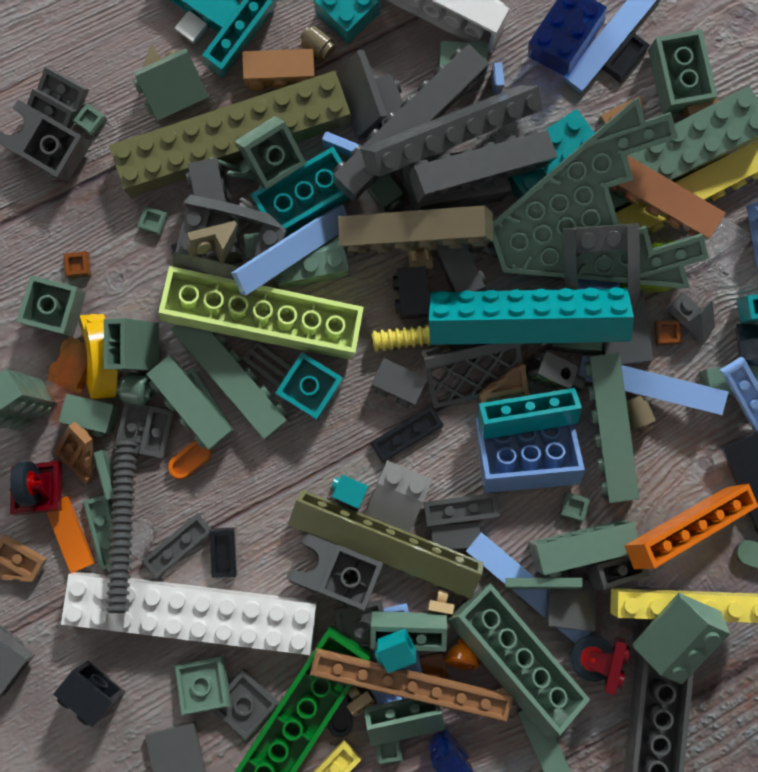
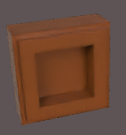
M89 252L63 254L66 278L91 276Z
M678 320L654 322L656 345H676L682 343L681 326Z
M442 651L419 656L423 674L440 678L449 677Z

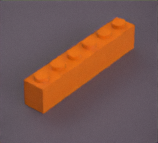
M749 484L727 486L624 545L633 568L655 569L754 510L758 507V504Z

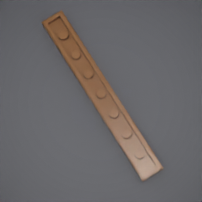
M316 648L310 670V676L507 722L513 699L511 694L402 668L387 673L384 665L380 666L377 662Z

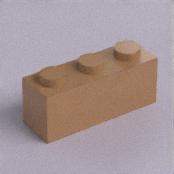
M313 49L242 51L243 79L246 88L252 90H262L264 87L281 89L315 77Z

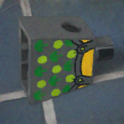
M548 351L531 355L526 367L527 379L555 390L575 388L577 391H580L585 384V378L577 375L579 369L577 365Z

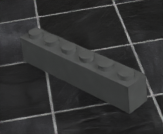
M533 130L520 138L511 136L504 139L501 143L489 142L479 149H464L457 155L444 154L435 161H419L414 164L408 178L417 202L421 203L548 167L558 156L548 131L537 132V130Z

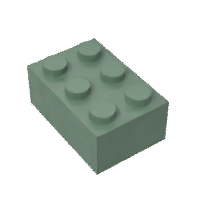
M702 29L655 38L648 49L662 115L669 112L671 114L681 113L687 106L714 101L718 96Z

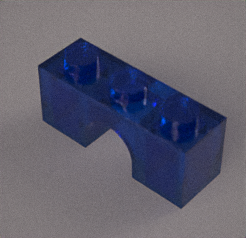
M447 729L442 733L438 731L433 735L428 747L432 766L436 772H474L472 765L467 761L469 758L467 751Z

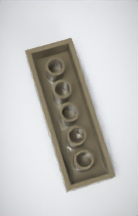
M485 206L338 216L339 246L346 248L347 252H355L356 255L369 254V250L377 251V253H391L392 249H401V252L415 251V247L424 248V250H438L440 245L448 246V249L463 248L462 244H469L472 247H486L487 242H493V213Z

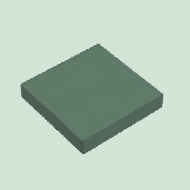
M224 656L174 665L181 716L231 706Z

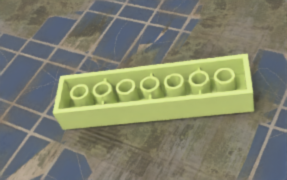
M169 266L158 313L162 322L352 360L356 353L364 307L262 285L248 295H241L234 279Z

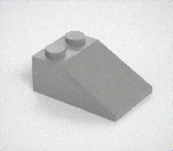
M387 460L365 515L410 533L433 479Z

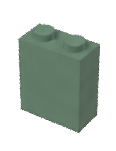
M186 48L134 72L136 79L132 81L138 93H144L147 99L144 104L149 115L155 114L157 120L163 119L209 97Z
M127 318L104 319V369L151 371L159 364V323Z

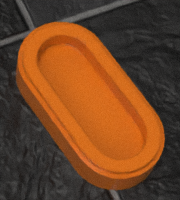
M196 440L192 441L169 461L168 471L170 475L175 479L188 478L211 458L212 450H209L207 447L203 449Z

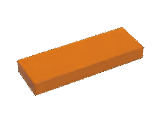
M65 496L62 498V511L46 513L70 573H74L95 564V560L70 497Z

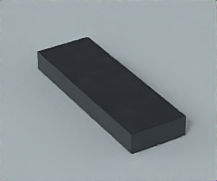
M431 405L370 443L383 463L438 430L444 424Z

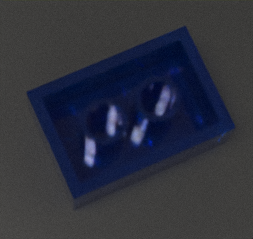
M556 0L528 42V57L568 77L604 24L607 6L595 0Z

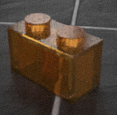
M69 336L68 340H65L60 347V355L57 361L51 364L47 380L72 392L81 394L87 379L86 345Z

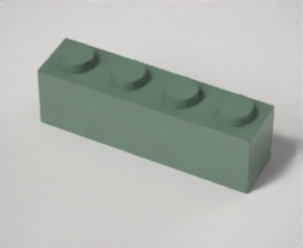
M170 355L146 374L151 379L148 383L156 393L161 391L166 397L164 400L166 406L172 412L176 410L180 414L181 418L179 421L187 430L192 429L197 435L194 439L203 449L207 447L209 450H213L235 432L179 363Z

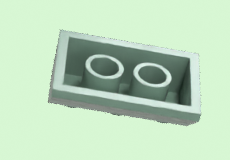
M339 234L277 275L279 288L282 290L350 276L345 248L339 246Z
M678 593L634 641L633 647L661 676L683 684L730 635V631L721 611Z

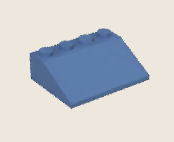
M475 416L484 493L581 484L585 469L574 424L483 439L478 416Z

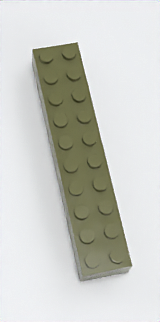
M336 71L109 145L123 190L131 198L185 180L186 173L189 172L188 163L207 160L211 157L232 164L242 161L244 158L234 141L274 116L285 121L295 142L350 125L351 113Z

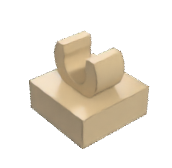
M415 247V251L407 252L409 267L426 266V271L433 270L431 250Z
M438 590L436 601L430 600L428 602L426 612L452 616L454 604L447 603L448 591Z
M353 686L348 691L353 701L347 705V708L356 717L364 712V708L376 703L375 698L368 691L362 694L356 686Z

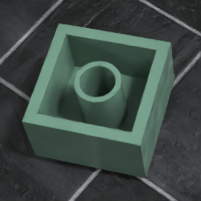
M276 116L234 141L255 180L265 189H268L307 164L287 124Z
M30 275L17 322L27 327L73 338L86 293L75 286Z

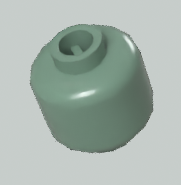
M128 373L119 379L116 392L122 402L144 406L149 400L153 399L155 391L148 383L151 380L148 376Z

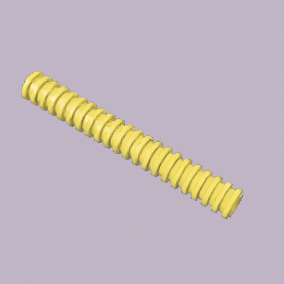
M425 325L424 328L417 326L415 329L413 326L410 329L403 327V330L395 328V331L388 329V332L380 330L378 333L375 330L372 333L373 349L375 352H378L379 349L386 351V348L393 350L395 347L397 349H401V347L407 349L408 346H412V348H415L416 345L423 347V344L430 346L429 326Z

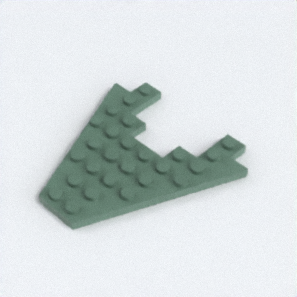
M639 98L633 99L493 221V243L502 271L504 273L565 278L563 228L619 224L609 188L633 180L627 155L678 138L672 114L669 112L645 121ZM646 225L639 227L640 285L690 288L684 266L709 259L702 233L652 248ZM627 250L576 253L577 279L627 283Z

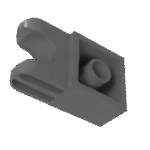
M17 100L13 109L23 117L24 127L17 135H7L0 132V144L68 184L91 143L61 123Z
M305 534L302 542L305 548L317 554L319 557L318 565L311 572L291 570L288 572L286 579L290 583L365 613L383 568V563L316 536ZM351 573L355 574V579L358 581L351 585L346 584L345 576L350 577Z

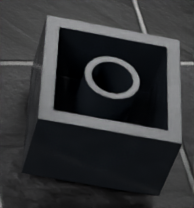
M87 660L71 671L53 695L58 698L57 701L62 707L70 708L75 712L77 719L81 723L93 727L108 714L125 691Z

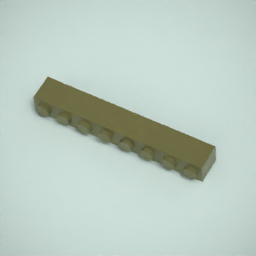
M302 490L298 496L288 525L300 532H307L325 541L382 562L389 568L399 569L412 577L426 580L434 586L451 590L459 596L472 598L482 576L484 562L305 490Z

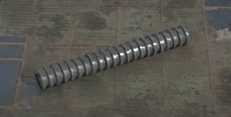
M125 440L115 443V447L118 449L115 450L117 457L114 459V462L117 465H114L116 472L113 477L116 480L113 481L115 488L112 491L115 495L112 496L114 501L112 508H114V511L111 512V516L114 517L111 519V524H113V527H110V531L113 532L110 535L112 543H109V547L112 550L109 551L111 559H108L111 567H108L110 575L107 576V579H110V583H107L109 591L106 592V595H109V599H106L108 607H106L105 611L108 613H126L129 611V608L126 607L127 603H129L127 595H130L127 587H130L128 579L131 578V575H128V571H131L129 563L132 560L129 559V556L132 555V551L129 550L132 547L130 540L133 539V536L130 535V532H133L131 524L134 523V520L131 519L134 516V512H132L134 504H132V501L135 500V497L132 496L135 493L133 486L136 485V482L133 481L136 478L134 473L136 466L134 463H137V459L134 457L137 455L135 448L138 447V444Z

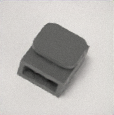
M0 625V699L7 694L35 656V654L24 647L23 642L2 625Z

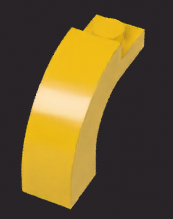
M104 314L79 316V324L87 351L86 384L91 399L116 397L117 370L104 369Z

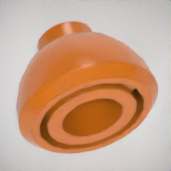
M458 639L457 644L452 646L445 656L444 661L453 668L474 670L479 667V658L462 639Z

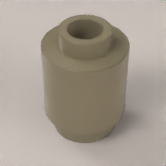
M312 26L311 28L307 27L301 34V45L306 49H313L314 55L318 59L322 58L326 61L331 57L336 45L333 43V39L316 26Z
M642 395L626 401L632 429L638 428L639 432H643L653 428L652 423L656 420L648 401L644 400Z

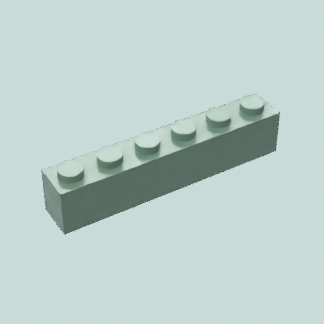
M175 325L170 329L265 440H268L289 422L285 418L288 415L286 410L279 403L276 406L272 403L270 398L273 395L264 385L259 387L254 382L257 378L248 367L246 369L242 368L238 363L242 359L233 349L228 351L223 346L226 341L219 333L181 325Z
M620 353L588 357L589 362H585L586 376H591L592 386H588L590 401L594 400L595 410H591L593 425L597 424L599 433L594 434L596 449L601 448L602 458H598L599 472H604L605 482H601L602 495L607 497L609 503L639 500Z

